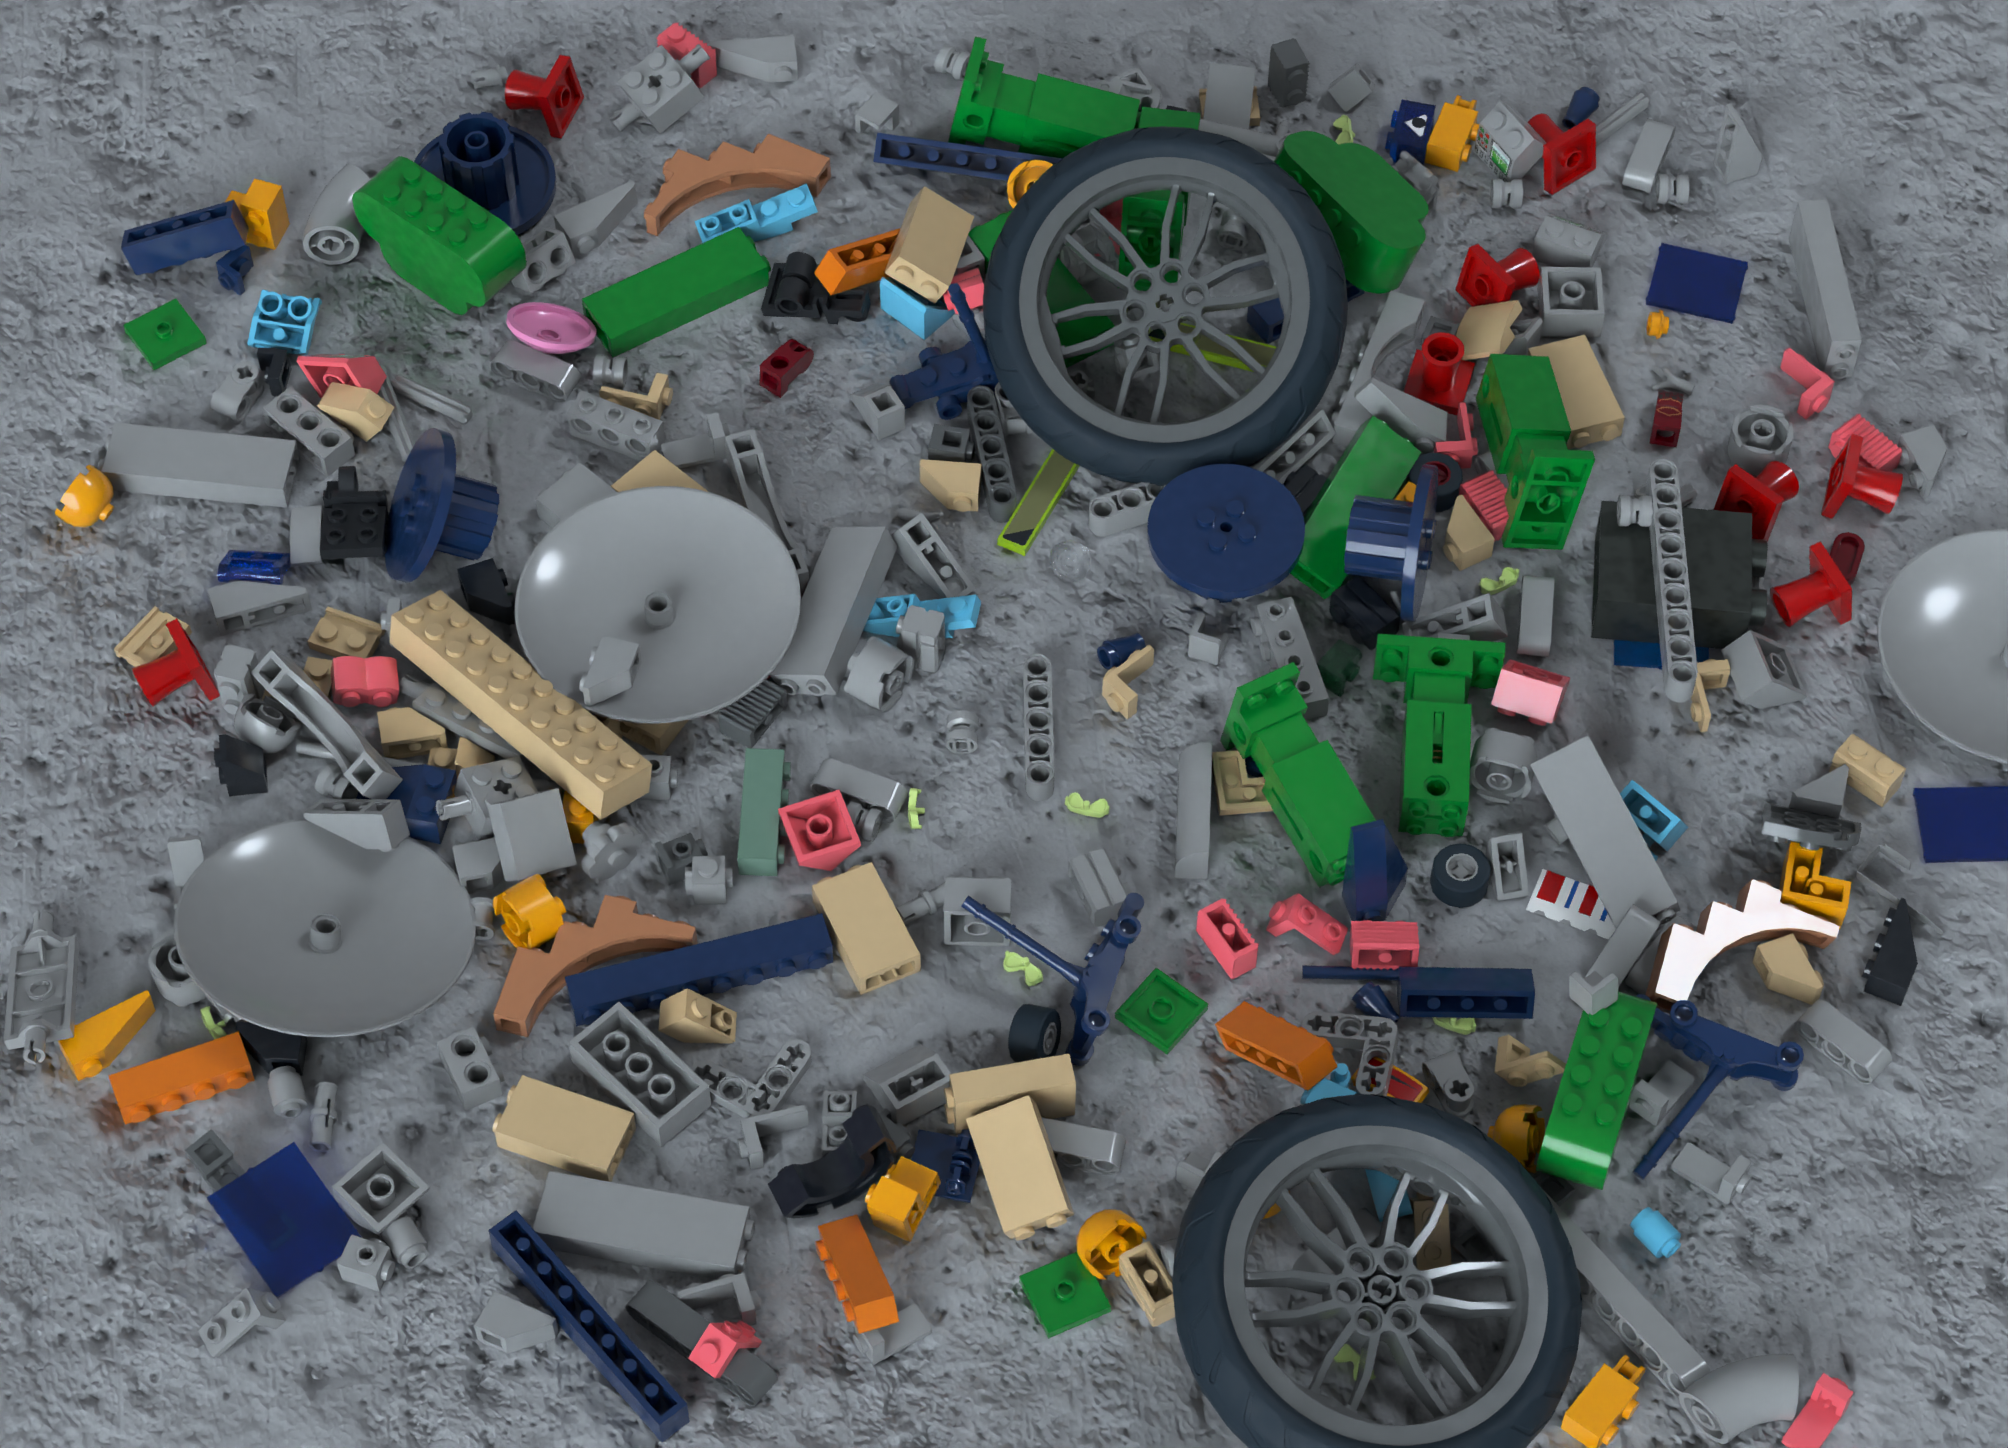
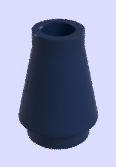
M1581 87L1579 90H1576L1573 93L1566 115L1562 120L1563 125L1571 129L1586 120L1598 109L1599 95L1588 87Z
M1139 633L1103 641L1102 646L1097 649L1098 659L1107 670L1119 667L1127 661L1134 651L1145 648V641Z
M1371 981L1360 988L1352 997L1353 1002L1356 1004L1355 1008L1366 1016L1389 1018L1395 1023L1401 1018L1395 1012L1379 985L1375 986Z

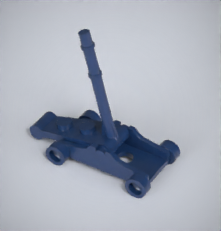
M957 283L951 284L948 287V292L951 296V302L955 305L959 313V319L964 324L971 341L960 349L946 354H942L941 349L938 347L925 348L918 356L922 368L906 375H896L889 381L890 386L905 406V409L912 407L914 403L937 396L936 408L939 417L944 420H951L961 414L962 407L960 403L967 402V394L970 389L975 386H986L995 395V387L999 382L989 356L986 340H984L975 321L973 311L969 308L965 293Z
M1130 893L1126 896L1118 911V919L1114 921L1110 918L1100 934L1104 937V940L1100 945L1096 943L1092 945L1084 959L1088 961V964L1083 968L1066 962L1017 929L1016 925H1011L986 908L985 904H980L968 896L961 907L975 915L976 919L979 918L1003 934L1004 938L1010 939L1059 972L1075 986L1073 990L1074 996L1070 1002L1075 1015L1074 1031L1065 1054H1070L1073 1065L1082 1066L1087 1064L1094 1053L1093 1042L1096 1036L1104 1034L1110 1024V1016L1106 1009L1119 970L1125 961L1124 955L1127 946L1136 941L1141 932V924L1137 917L1144 906L1143 897L1138 893Z
M1644 994L1636 995V997L1651 1001L1650 998ZM1680 1000L1674 1003L1670 1016L1656 1008L1651 1026L1655 1029L1654 1033L1662 1040L1668 1042L1674 1049L1682 1050L1692 1060L1702 1061L1709 1066V1070L1705 1080L1669 1126L1664 1128V1132L1647 1154L1641 1157L1642 1160L1633 1170V1173L1638 1178L1644 1180L1652 1168L1657 1166V1162L1673 1141L1680 1137L1681 1131L1713 1090L1727 1076H1730V1079L1735 1081L1748 1077L1771 1081L1773 1086L1781 1091H1788L1794 1088L1798 1080L1797 1069L1801 1066L1804 1057L1801 1046L1789 1041L1777 1047L1698 1016L1696 1006L1688 1000Z

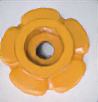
M1663 310L1650 312L1647 320V335L1656 336V339H1659L1662 334H1667L1669 328V317L1664 316Z

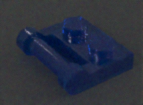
M229 550L219 563L218 581L229 582L230 579L271 582V584L282 585L284 575L291 566L290 553Z

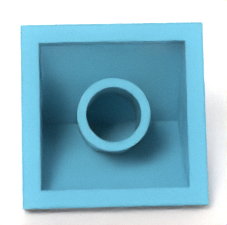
M882 277L880 281L881 309L923 340L928 338L955 313L954 309L948 311L946 303L941 299L934 304L891 277Z

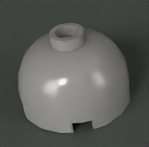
M256 694L245 695L234 717V728L239 739L263 749V753L269 754L277 753L288 747L297 734L301 722L298 721L296 723L294 720L295 715L281 702L272 697L265 696L262 701L254 699Z

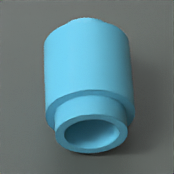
M1650 1207L1638 1213L1630 1224V1227L1634 1230V1236L1656 1258L1662 1256L1669 1258L1681 1246L1679 1242L1681 1233L1659 1211H1653Z

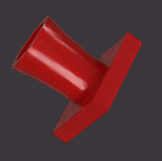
M559 55L547 78L531 75L516 69L510 73L505 85V102L510 110H542L550 135L554 138L562 139L584 99L570 56Z
M1544 113L1535 115L1528 121L1531 127L1546 142L1543 145L1542 158L1544 160V190L1549 194H1555L1596 169V124L1590 119L1584 120L1566 132L1562 131Z
M1476 244L1468 249L1455 290L1472 307L1510 301L1514 291L1537 285L1540 277L1539 267L1533 255L1524 248H1517L1505 258L1496 262L1479 244Z
M1445 332L1434 333L1428 336L1422 344V350L1416 349L1403 392L1440 408L1448 414L1457 416L1459 403L1465 402L1475 363L1461 360L1464 355L1462 341L1455 335Z
M1851 434L1830 468L1821 515L1833 519L1847 496L1889 514L1899 496L1903 474L1858 464L1863 437Z
M1779 461L1767 463L1756 477H1753L1735 464L1728 469L1713 510L1752 513V539H1762L1768 542L1783 502L1794 498L1799 491L1798 479L1790 467Z
M1821 541L1809 546V575L1770 588L1773 605L1782 621L1788 627L1793 626L1803 617L1826 604L1840 625L1852 620V588Z
M177 618L167 623L166 626L178 649L151 662L131 668L138 684L153 707L169 694L194 679L209 701L220 696L219 690L198 649Z

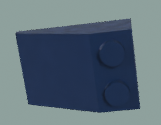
M426 764L392 767L403 780L386 799L401 801L410 833L409 837L441 844L450 818L444 821L440 820V815L438 816L436 811V802L455 797L456 770ZM359 791L356 799H370L363 796Z

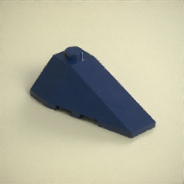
M1383 819L1353 826L1350 830L1342 898L1351 921L1386 920L1406 885L1407 864L1404 858H1402L1397 845H1395Z

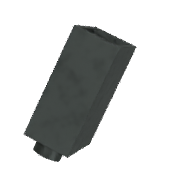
M1601 501L1594 540L1591 638L1660 644L1649 527H1641L1638 523H1631L1629 526H1618L1617 502ZM1682 507L1695 647L1723 649L1745 634L1748 626H1764L1767 611V590L1752 588V576L1764 577L1768 543L1767 540L1752 539V513Z

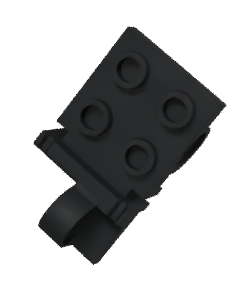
M793 252L788 255L786 263H774L761 310L763 316L821 318L822 312H824L828 324H838L841 316L855 322L866 320L871 303L869 292L866 288H853L830 295L814 274L819 266L815 259L803 252Z
M355 466L339 467L338 481H327V488L323 491L324 509L320 540L321 559L384 557V554H386V525L388 524L389 517L386 490L358 491L359 484Z

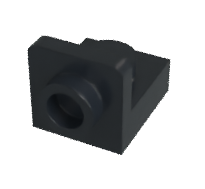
M258 348L257 358L260 369L265 371V383L269 384L271 395L277 397L286 390L292 370L288 352L278 348Z

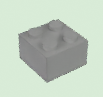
M1541 267L1537 289L1539 317L1543 321L1541 336L1576 337L1585 335L1586 337H1601L1605 316L1601 268Z
M965 875L945 877L944 945L1010 946V939L1004 938L1003 934L979 918L976 919L975 915L961 906L965 899L970 896L980 904H985L986 908L1011 924V879L999 876H990L988 878H970Z

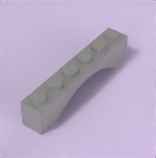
M1392 290L1386 301L1381 300L1377 311L1378 322H1372L1367 339L1370 340L1368 346L1363 344L1359 353L1358 362H1360L1358 368L1353 367L1348 382L1351 386L1349 390L1344 389L1339 402V407L1342 408L1339 413L1334 412L1330 423L1336 432L1332 443L1347 447L1360 425L1373 416L1354 398V392L1371 377L1373 378L1378 367L1390 354L1414 341L1423 319L1425 300Z
M750 429L724 436L726 459L744 507L760 517L782 540L796 567L800 583V594L802 596L809 582V571L801 550L791 536L783 518L755 430Z
M271 649L252 670L251 674L258 682L300 719L325 745L336 759L343 775L363 796L370 799H386L401 783L403 779L292 658Z

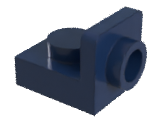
M247 245L237 250H230L216 262L220 284L225 289H232L239 295L245 292L242 276H245L254 266L250 247Z

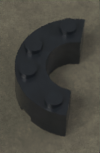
M866 1104L852 1112V1116L842 1123L847 1137L836 1150L828 1152L821 1159L814 1162L786 1166L778 1172L776 1178L768 1183L784 1217L806 1218L819 1214L818 1208L832 1204L834 1209L841 1207L867 1192L873 1183L877 1184L881 1176L886 1175L888 1169L894 1163L892 1153L897 1152V1148L876 1108Z

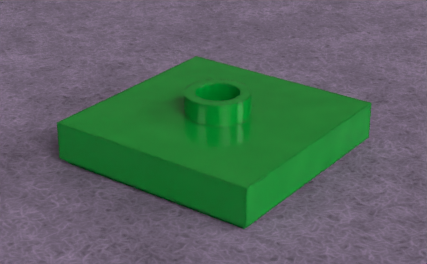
M176 298L123 325L126 334L153 370L207 344L203 333Z
M1155 968L1115 1012V1019L1168 1055L1208 1010V1003L1158 968Z
M1077 1252L1019 1276V1283L1048 1339L1111 1312V1305L1098 1280L1086 1269Z

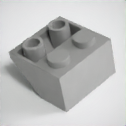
M920 1044L863 1074V1079L883 1109L887 1108L891 1112V1121L894 1124L898 1122L905 1125L946 1103L944 1088L949 1087V1074L951 1072L938 1053Z

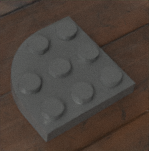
M1766 802L1764 804L1762 834L1768 835V840L1778 843H1786L1787 839L1798 841L1801 847L1810 850H1819L1820 845L1851 851L1852 846L1859 843L1862 830L1861 823Z

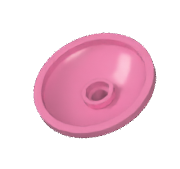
M529 302L516 305L507 313L506 324L512 334L529 347L546 354H566L583 350L590 346L596 337V327L591 320L577 311L560 305Z

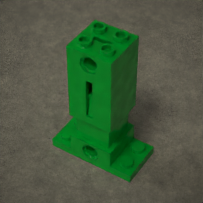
M975 36L948 143L965 145L967 140L984 145L985 138L990 137L1019 145L1018 152L1063 159L1070 153L1096 140L1139 128L1141 112H1138L1140 100L1038 73L1036 81L1002 73L1004 64L988 60L989 52L984 51L987 39Z
M1142 107L1139 128L1163 126L1199 130L1201 113ZM1170 190L1143 192L1123 198L1121 233L1149 268L1157 267L1160 264L1162 225L1171 194ZM1181 191L1178 196L1170 230L1169 258L1179 260L1181 258L1183 229L1186 226L1191 193ZM1120 247L1118 272L1128 277L1134 267ZM1173 270L1168 271L1164 279L1169 283H1175L1178 281L1179 273ZM1140 279L1135 283L1134 287L1140 291H1147L1151 287V283L1147 279Z
M1490 354L1476 396V403L1496 473L1506 474L1509 483L1504 498L1509 517L1501 538L1503 547L1563 550L1595 462L1593 451L1567 449L1571 428L1548 356Z
M1378 634L1373 665V680L1404 682L1403 703H1407L1402 731L1398 832H1407L1412 835L1437 834L1443 837L1463 836L1469 805L1472 704H1467L1470 686L1480 689L1496 688L1504 663V642Z
M1292 662L1237 687L1220 741L1226 751L1236 747L1243 759L1249 756L1253 758L1266 780L1262 792L1319 888L1326 884L1334 886L1344 881L1351 827L1376 820L1329 741L1325 740L1319 743L1304 717L1308 706L1295 686L1300 671L1295 663Z

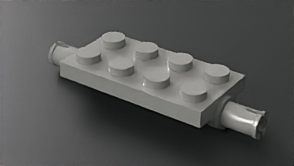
M406 674L401 679L399 692L415 699L413 701V710L506 759L520 756L522 762L527 759L436 681L428 685L412 677L410 674Z
M42 909V919H40L39 910L34 912L33 930L30 932L27 941L22 946L12 947L10 951L4 1042L8 1050L24 1047L23 1058L32 1064H36V1053H38V1062L44 1061L46 1057L45 1044L47 1042L73 1038L75 1028L79 942L76 935L62 938L53 932L55 917L53 912L48 909Z

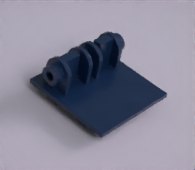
M919 1129L914 1146L915 1152L911 1160L938 1172L941 1183L934 1196L970 1203L980 1160L969 1129H963L957 1137Z

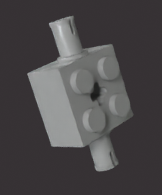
M698 44L681 60H675L660 45L617 81L629 97V103L609 117L610 120L622 132L640 115L642 117L645 116L661 134L705 98L691 79L692 76L690 74L705 61L709 60V55Z
M520 756L460 769L454 790L455 797L438 800L436 802V811L442 821L465 815L477 840L480 841L494 837L487 805L559 788V793L561 794L563 788L549 776L533 780Z

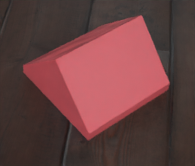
M840 789L778 809L799 866L832 871L861 846Z

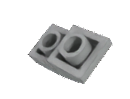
M322 505L291 509L290 561L293 567L324 564V559H321L320 556L324 509Z
M823 1091L822 1157L828 1152L836 1150L845 1141L847 1133L842 1123L852 1116V1112L857 1109V1091Z

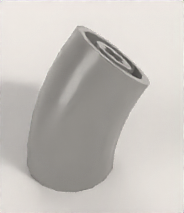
M346 164L330 180L317 198L304 230L303 247L308 256L317 262L328 265L343 264L357 256L360 249V242L365 229L356 217L352 196L370 178L357 166Z
M1767 1354L1726 1364L1707 1373L1679 1394L1681 1407L1698 1429L1715 1442L1721 1444L1730 1442L1738 1434L1758 1424L1771 1421L1793 1420L1799 1397L1797 1359L1794 1354Z

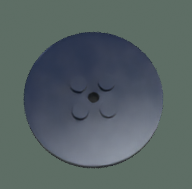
M469 112L459 115V118L453 122L449 121L443 128V134L429 142L414 160L416 164L504 221L516 235L532 227L546 214L556 193L555 167L547 149L529 133L510 126L503 118L500 120L493 117L492 113L481 112V114H471Z
M430 428L420 436L408 455L397 482L388 517L387 551L385 554L387 572L394 580L410 583L417 579L428 565L434 551L473 561L474 559L478 560L482 557L484 550L488 548L492 539L491 536L496 526L498 505L500 503L497 487L494 484L456 474L455 443L452 435L447 431Z
M1213 464L1198 467L1177 476L1159 492L1149 512L1147 537L1155 562L1172 581L1206 600L1212 598L1219 600V603L1232 602V599H1244L1245 597L1265 592L1279 584L1291 573L1302 554L1305 522L1295 497L1275 478L1247 466Z
M1423 464L1413 502L1355 495L1351 508L1346 537L1344 571L1347 574L1402 581V621L1416 622L1423 599L1427 572L1431 568L1433 551H1431L1432 539L1435 538L1437 526L1435 515L1438 492V467L1435 465Z

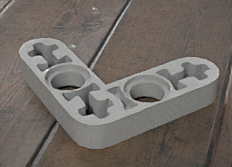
M1322 1011L1311 1012L1304 1017L1302 1027L1313 1035L1326 1038L1332 1047L1363 1050L1356 1078L1357 1094L1387 1096L1399 1042L1397 1025L1393 1020L1384 1017ZM1317 1025H1321V1026H1322V1027L1319 1028L1318 1031H1313V1030L1316 1029V1026H1317ZM1333 1026H1335V1033H1334V1034L1331 1033V1032H1333ZM1353 1026L1359 1029V1032L1354 1036H1344L1341 1033L1346 1027ZM1366 1029L1370 1030L1368 1031V1037H1366ZM1382 1032H1388L1383 1038L1378 1037L1381 1036ZM1377 1056L1386 1059L1383 1065L1377 1067L1371 1066L1368 1063L1371 1058ZM1371 1078H1375L1376 1087L1373 1088L1372 1092H1367L1366 1090H1369L1371 1085Z
M801 1039L787 1041L756 1085L708 1060L695 1062L690 1069L700 1076H704L706 1073L710 1074V1080L705 1078L703 1081L709 1085L711 1101L747 1118L749 1115L757 1113L755 1104L761 1106L766 1100V1093L769 1095L767 1110L762 1108L759 1112L770 1113L779 1111L810 1067L812 1062L811 1048L807 1042ZM798 1052H802V1058L797 1057L791 1064L792 1070L788 1068L791 1063V1054L796 1055ZM776 1075H782L788 1079V1083L784 1087L776 1088L770 1084V1080ZM729 1086H737L742 1090L741 1095L734 1099L727 1098L723 1092Z

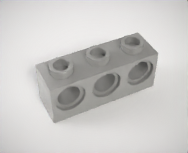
M292 387L286 389L263 407L267 426L282 439L296 440L298 452L327 477L355 456L354 438L345 427L340 428L328 414L314 407L311 400L305 394H299Z
M582 390L567 412L570 435L638 461L643 460L654 450L660 452L661 444L665 443L663 421Z

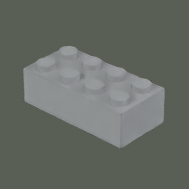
M620 1002L616 1003L568 1042L572 1063L619 1108L633 1112L635 1123L660 1147L665 1145L711 1106L709 1085Z

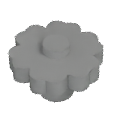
M602 821L593 822L582 834V839L585 841L584 845L588 853L581 861L583 870L591 879L597 878L599 881L613 877L618 869L626 868L637 856L636 849L643 842L641 839L642 835L633 825L628 826L626 823L611 827Z

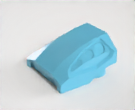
M262 290L257 308L253 314L247 345L255 348H278L280 350H287L290 354L307 355L322 300L320 298H314V300L312 298L307 299L304 296L280 295L276 292Z

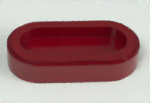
M1846 532L1839 534L1835 538L1830 556L1849 585H1851L1855 581L1865 544L1858 535Z

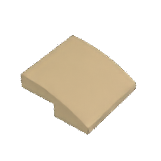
M1518 300L1469 307L1456 333V337L1464 345V355L1461 360L1489 357L1490 354H1503L1515 338L1510 327L1523 310Z

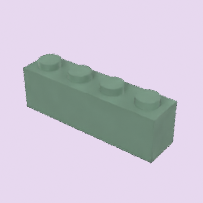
M746 748L737 854L739 875L778 876V865L785 863V844H780L781 836H786L787 833L778 809L789 805V789H784V782L791 780V762H785L784 749Z

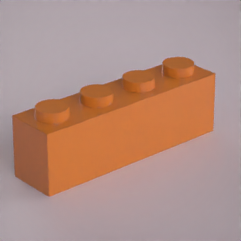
M901 228L829 249L814 274L830 295L879 281L882 277H890L885 274V270Z
M1244 1001L1215 1024L1227 1051L1307 1091L1337 1068L1332 1055L1334 1052L1333 1047L1326 1038L1313 1035L1303 1027H1297L1282 1017H1276L1266 1012L1262 1007L1257 1008Z
M239 1031L108 1075L125 1125L132 1122L145 1121L150 1116L164 1111L177 1110L182 1105L196 1100L209 1099L216 1093L228 1089H239L255 1080Z
M858 1215L819 1225L820 1240L815 1241L820 1261H824L829 1281H833L837 1300L839 1302L844 1300L842 1307L847 1322L853 1321L859 1334L899 1322L893 1291Z

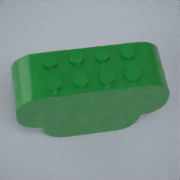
M1300 131L1288 135L1274 162L1306 190L1322 213L1339 250L1345 270V278L1354 286L1370 293L1382 294L1399 288L1426 238L1422 223L1428 214L1429 207L1424 197L1379 154L1366 146L1356 143L1338 145L1331 138L1313 131Z
M396 157L352 196L357 219L365 231L380 244L381 252L390 267L401 278L455 314L464 315L473 306L482 307L527 266L525 250L520 239L504 221L406 157Z
M1618 991V1000L1606 1009L1602 1008L1594 1015L1590 1013L1588 1015L1584 1010L1582 1011L1543 1138L1536 1171L1603 1190L1658 1003Z

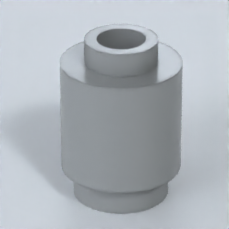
M282 1066L272 1070L269 1074L270 1079L267 1085L274 1113L286 1119L299 1116L307 1107L300 1074L291 1066Z
M399 1216L383 1230L381 1237L387 1246L390 1247V1251L397 1262L403 1264L405 1268H414L423 1263L429 1256L428 1244L410 1217L402 1218Z

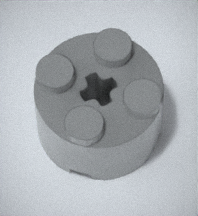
M1769 405L1750 406V410L1743 413L1740 411L1735 416L1727 445L1731 467L1737 464L1749 474L1758 475L1766 464L1771 461H1779L1786 464L1794 436V427L1791 421L1789 424L1784 418L1785 414L1781 410Z
M872 636L861 653L855 652L849 659L847 669L851 670L844 686V691L875 709L882 710L883 712L888 711L901 698L903 692L899 688L903 681L909 683L914 669V659L906 652L876 636Z
M1497 728L1486 729L1484 735L1476 740L1470 761V787L1473 784L1478 789V795L1498 803L1513 802L1514 797L1521 795V799L1526 797L1531 790L1534 776L1530 764L1537 761L1534 740L1526 735L1520 736L1515 733L1500 731Z
M174 928L162 933L151 946L152 951L148 958V964L158 992L165 999L174 1002L179 1007H186L191 1003L206 998L205 994L191 979L179 957L175 944Z

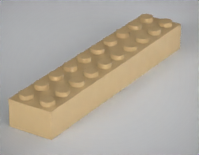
M439 590L391 615V645L600 820L649 793L652 764L575 700L554 690L553 684L548 680H543L528 661L443 591Z

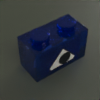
M1402 99L1399 111H1393L1390 127L1395 129L1394 132H1388L1385 149L1390 150V156L1394 163H1397L1401 159L1399 157L1400 154L1406 151L1424 166L1427 143L1434 124L1436 105Z

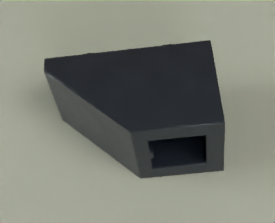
M493 558L457 569L460 588L471 612L507 625L515 624L513 611H515V597L513 592H506L505 587L508 586L505 572L503 568L497 569Z
M226 734L219 735V748H214V760L216 768L219 767L220 784H226L229 797L268 793L267 764L263 749Z
M236 1022V1031H239L244 1048L268 1074L278 1067L291 1066L295 1068L300 1076H303L308 1042L307 1036L269 1030L250 1022Z

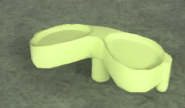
M1342 115L1333 123L1336 129L1342 131L1335 141L1338 145L1353 143V138L1355 137L1351 127V119L1347 115Z
M1505 567L1499 577V581L1482 578L1479 585L1480 592L1482 594L1490 593V595H1494L1515 585L1519 577V569L1514 570L1511 567Z
M910 788L908 819L911 829H922V825H919L918 814H925V808L916 807L917 796L922 791L917 788Z
M1076 792L1071 793L1069 797H1065V805L1071 812L1096 818L1109 814L1110 807L1105 799H1099L1090 805L1088 800L1083 801L1080 794Z
M1008 950L1005 952L1004 970L1007 972L1023 970L1025 972V983L1029 987L1043 981L1042 971L1031 964L1028 957L1023 958L1019 954L1009 952Z
M206 1006L200 1009L203 1022L212 1037L217 1039L226 1036V1032L222 1029L226 1026L224 1020L215 1024L210 1013L211 1007Z
M1431 1017L1436 1025L1453 1032L1468 1035L1476 1031L1475 1018H1460L1456 1020L1457 1018Z
M1344 1344L1334 1357V1360L1338 1363L1353 1362V1375L1356 1381L1360 1355L1351 1345ZM1374 1370L1372 1371L1370 1380H1374L1376 1378V1376L1374 1375Z

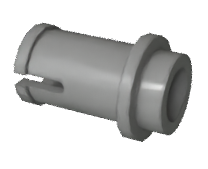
M496 64L497 67L471 71L472 79L485 78L473 81L474 89L499 84L501 87H504L503 84L508 79L506 66Z

